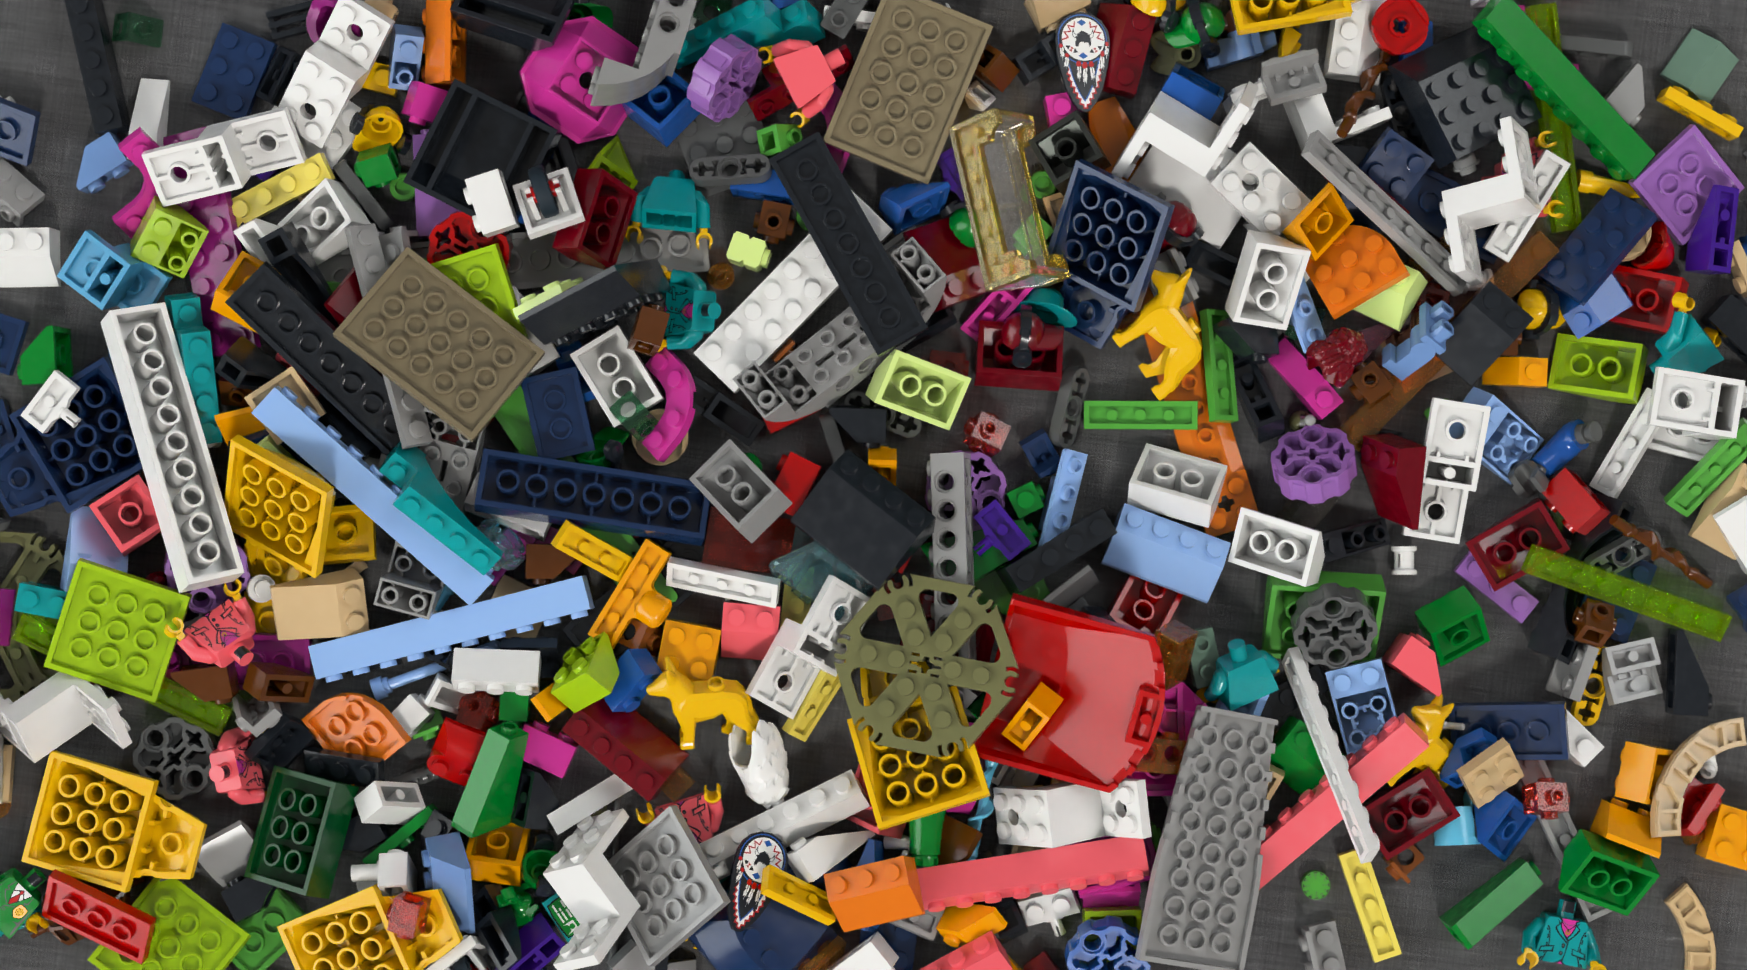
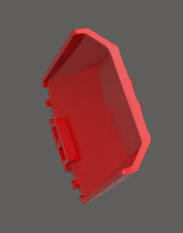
M1013 593L1004 626L1019 669L1007 668V671H1015L1019 674V677L1007 678L1006 685L1007 687L1015 688L1016 692H1002V695L1014 698L976 740L975 746L978 756L988 761L1111 793L1119 786V783L1128 775L1131 776L1136 770L1144 755L1148 753L1161 723L1165 701V669L1155 634L1114 621ZM999 647L994 662H997L1000 658ZM1040 682H1042L1064 700L1025 751H1023L1001 733ZM987 692L980 716L991 704V696Z

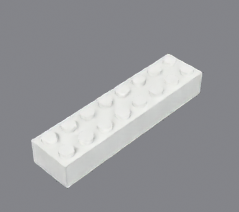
M853 192L882 244L892 234V229ZM810 233L694 352L735 394L740 388L733 381V378L754 361L762 368L839 288Z

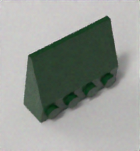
M274 765L244 877L304 896L329 899L355 804L354 797L357 796L359 787Z

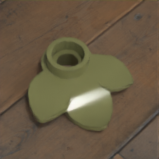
M1162 30L1153 33L1151 36V45L1156 53L1159 54L1150 66L1153 71L1169 75L1176 62L1189 69L1195 68L1200 63L1202 54L1197 44L1184 48H1174L1168 43ZM1185 50L1192 51V57L1189 60H1185L1182 57Z

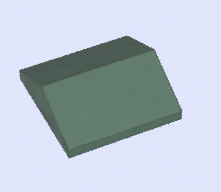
M1692 28L1664 67L1660 76L1674 86L1686 90L1688 95L1696 101L1703 100L1710 103L1739 59L1721 41Z

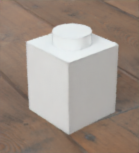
M416 693L409 694L392 712L393 716L410 737L415 735L435 714L431 706H427L424 703L425 695L423 694L419 696Z

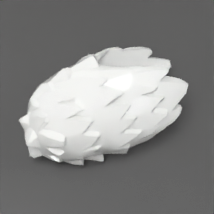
M759 719L756 731L752 732V745H747L746 731L733 725L732 732L729 733L728 737L729 756L745 787L747 796L757 804L763 805L767 810L785 802L784 797L790 790L788 788L787 751L784 749L783 739L777 727L771 722L767 724L764 720Z

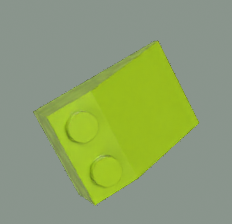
M1558 333L1547 388L1611 402L1637 405L1640 400L1649 350L1644 344L1585 336L1577 339L1575 335Z

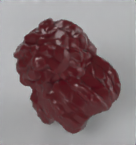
M1345 327L1333 329L1325 340H1315L1307 348V368L1311 370L1316 366L1321 367L1325 380L1337 388L1343 387L1353 374L1355 365L1363 360V356L1368 352L1364 334Z

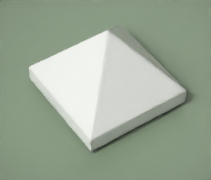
M976 80L969 85L964 97L969 109L982 112L996 100V97Z

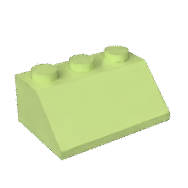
M1405 265L1410 276L1352 310L1400 332L1428 282L1420 271Z
M894 349L876 368L865 395L874 403L950 430L972 378Z

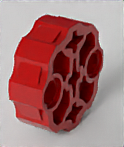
M460 210L450 214L447 219L438 223L429 236V252L426 257L427 262L430 264L456 256L452 252L447 254L441 253V251L447 249L461 255L467 253V250L464 248H468L470 245L474 247V250H477L481 247L498 243L507 272L511 267L510 259L513 242L510 234L500 233L487 238L481 232L478 233L476 231L472 216ZM450 228L448 237L451 240L441 245L443 236L440 233Z

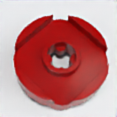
M1387 0L1378 7L1370 22L1372 38L1381 50L1392 56L1412 53L1426 40L1429 17L1424 7L1416 0ZM1395 19L1399 22L1404 20L1407 23L1404 27L1405 33L1395 32L1393 29L1395 26L1393 21Z

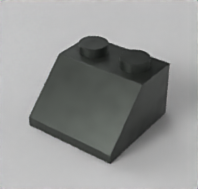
M1077 110L1028 141L1052 183L1063 196L1066 193L1076 160L1084 159L1103 170L1111 166L1097 140Z

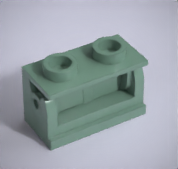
M1203 626L1181 631L1193 687L1196 686L1197 689L1208 687L1216 670V660L1219 658L1213 627Z

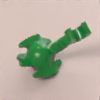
M526 883L521 884L520 887L510 885L508 888L502 889L500 891L501 894L496 896L499 907L511 905L518 927L531 922L533 915L539 909V905L534 904L532 895L525 892V890L530 888Z

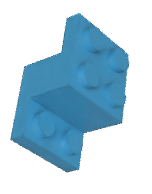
M91 229L84 231L57 275L58 278L101 310L115 306L123 309L156 304L173 278L167 271L130 256L129 243L112 246Z

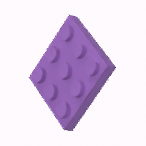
M1692 124L1688 125L1658 153L1636 179L1628 181L1646 206L1656 214L1658 220L1666 224L1667 232L1678 245H1684L1690 239L1713 185L1738 188L1739 193L1745 188L1696 125Z

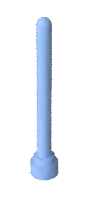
M494 640L477 646L475 649H500V641ZM433 662L390 679L379 676L369 681L373 695L379 701L387 698L388 694L393 692L392 689L447 669Z

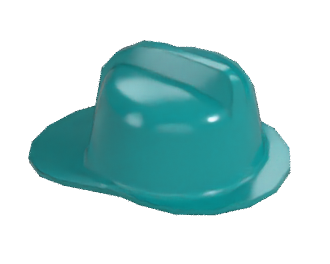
M1033 288L1014 309V312L1020 310L1021 304L1032 305V312L1037 314L1044 323L1068 328L1074 327L1077 324L1076 317L1064 309V298L1056 289Z

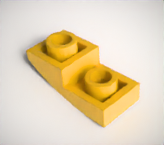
M1300 25L1281 29L1278 57L1298 52L1302 45L1298 40L1302 34L1293 29V27L1298 29Z

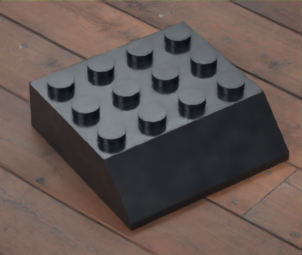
M455 0L450 11L461 28L535 52L554 45L576 0Z
M1475 26L1388 67L1439 169L1498 140L1497 132L1501 129L1499 119L1511 116L1524 127L1542 118L1524 80L1516 75L1514 67L1508 61L1499 57L1496 52L1497 49L1478 34V29Z
M454 79L403 182L470 216H474L476 213L473 204L468 205L463 192V188L467 187L465 179L499 169L503 173L517 218L519 219L522 214L512 186L530 180L528 169L538 165H542L544 169L546 168L562 134L558 130Z
M658 259L617 264L520 314L518 318L544 345L555 343L559 347L566 343L572 344L578 340L582 342L593 337L595 331L601 328L605 330L618 323L617 319L624 316L628 318L637 314L642 305L656 304L664 300L663 294L672 289Z

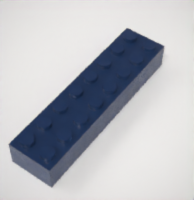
M484 448L474 505L475 512L563 525L564 521L568 520L581 528L702 546L710 501L690 480Z

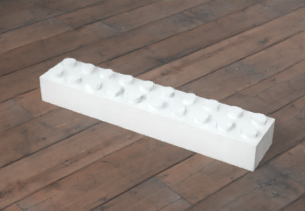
M162 302L110 310L100 323L178 591L183 593L233 582L244 573V569L189 382L185 374L166 304Z

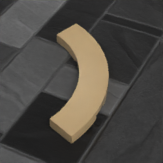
M1743 717L1722 720L1701 728L1683 741L1672 753L1661 771L1653 793L1650 813L1651 838L1682 836L1681 814L1684 802L1683 795L1688 783L1692 782L1703 764L1712 756L1734 747L1747 745Z
M1684 882L1664 900L1681 930L1685 949L1684 970H1716V947L1713 931H1711L1705 909L1689 885Z

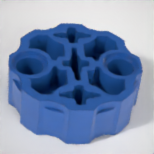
M1107 915L1103 919H1088L1077 927L1076 934L1067 941L1064 955L1068 970H1150L1151 965L1148 961L1136 959V949L1126 943V940H1128L1132 945H1136L1137 948L1140 931L1137 927H1131L1124 923L1122 918ZM1090 934L1098 935L1095 941L1089 942L1085 940Z

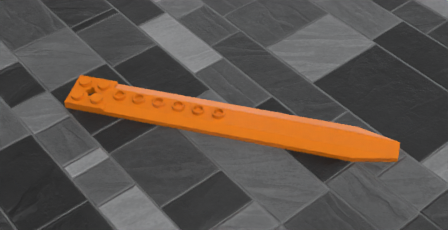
M1116 97L1096 102L1088 112L1089 130L1111 164L1110 167L1105 169L1109 173L1112 172L1119 156L1136 131ZM1147 151L1139 158L1129 178L1122 177L1123 180L1129 182ZM1149 286L1147 288L1141 309L1144 307L1146 303H1148L1152 298H1154ZM1193 301L1181 306L1180 309L1188 319L1193 317L1200 326ZM1200 331L1198 334L1202 341V333ZM1145 333L1143 335L1151 361L1153 362L1157 360L1166 346L1159 343L1148 333ZM1202 345V354L1199 362L1183 377L1178 387L1163 400L1198 401V430L1173 429L1179 452L1228 466L1218 503L1222 502V496L1226 495L1227 499L1233 500V504L1228 512L1217 505L1209 528L1203 527L1204 533L1216 537L1235 531L1241 507L1258 511L1231 423L1209 422ZM1164 374L1156 375L1158 384H1160L1164 380Z

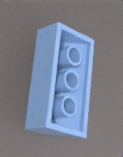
M1125 503L1117 514L1114 528L1118 533L1109 538L1101 564L1208 603L1223 570L1231 543Z

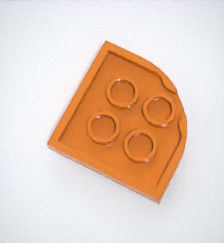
M1349 225L1316 261L1309 258L1306 267L1308 276L1334 320L1410 276L1396 250L1383 235L1375 230L1358 225Z
M347 692L334 695L323 701L301 719L323 749L382 758L384 762L412 740L393 714L383 704L359 693Z

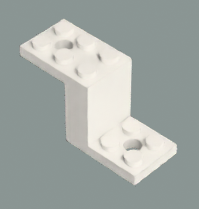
M1259 78L1254 84L1259 87L1255 97L1260 101L1267 98L1261 78ZM1247 83L1231 89L1232 92L1227 94L1228 98L1222 103L1226 114L1229 113ZM1322 93L1283 103L1301 151H1303L1310 133L1317 130L1335 144L1381 126L1393 117L1389 106L1381 110L1379 105L1366 109L1358 115L1357 122L1352 126L1347 137L1341 138L1336 134V131L1343 119L1337 121L1336 124L1333 123Z
M1249 81L1220 126L1160 91L1119 156L1111 174L1121 179L1122 177L1128 179L1137 161L1143 156L1149 144L1205 177L1211 168L1213 170L1218 168L1227 148H1231L1237 139L1242 125H1246L1254 112L1253 109L1259 101L1255 97L1259 87Z
M1511 116L1499 119L1501 129L1497 132L1499 142L1505 149L1506 156L1502 157V164L1505 172L1508 174L1441 191L1443 201L1440 202V211L1443 218H1446L1447 228L1444 229V237L1446 243L1451 248V255L1448 257L1449 266L1452 272L1471 286L1484 284L1475 230L1541 213L1528 132Z
M1656 367L1646 425L1683 430L1682 436L1713 441L1734 439L1737 437L1741 409H1747L1746 381ZM1679 392L1685 393L1688 397L1687 406L1683 409L1675 404V396Z
M58 672L15 702H12L9 698L4 700L0 693V732L34 763L91 724H94L122 749L133 743L128 734V731L131 730L130 726L119 714L122 710L119 703L112 696L110 698L106 697L98 684L92 685L89 681Z
M1125 778L1111 793L1070 782H1061L1038 788L993 787V804L996 812L999 844L1055 848L1104 836L1138 839L1152 837L1145 779Z
M624 808L615 811L607 810L600 815L588 816L578 822L577 829L564 840V846L559 853L550 859V865L543 873L580 924L574 930V936L561 948L560 955L553 963L557 970H575L600 964L640 907V904L603 855L629 818Z

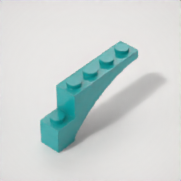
M748 0L688 31L676 68L680 69L698 61L704 56L714 41L718 38H726L730 34L737 36L753 47L774 45L787 39L807 40L813 44L826 37L825 29L820 25L823 20L822 14L807 0H799L782 10L777 8L770 0Z
M193 292L164 295L206 443L222 442V434L214 418V415L219 414L211 334L210 330L203 326L200 297Z
M399 442L387 455L379 469L380 473L401 488L392 505L482 575H485L500 560L504 552L481 533L455 505L430 468L425 458L426 454L417 447L402 449L401 442Z

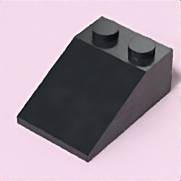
M1489 281L1480 288L1450 322L1454 328V335L1446 340V351L1441 355L1436 353L1435 356L1467 384L1472 386L1516 340L1534 318Z

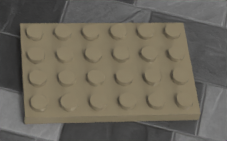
M881 0L823 141L825 144L917 182L929 184L993 26L931 0Z
M409 247L405 248L333 333V337L471 442L477 438L545 355L544 350Z

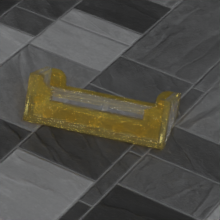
M992 108L949 127L985 290L996 292L1045 287L1070 278L1066 259L1060 254L1049 255L1025 155L1024 148L1030 146L1028 141L1036 136L1033 115Z

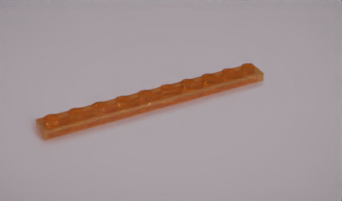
M1537 231L1513 255L1509 263L1506 262L1487 282L1491 281L1512 299L1560 250L1541 231ZM1480 288L1454 313V316L1448 320L1449 323L1472 299V297L1480 290ZM1434 356L1429 362L1403 381L1392 375V379L1389 382L1394 387V394L1371 410L1364 403L1339 428L1347 434V439L1350 444L1354 445L1355 451H1359L1362 448L1364 435H1375L1446 364Z

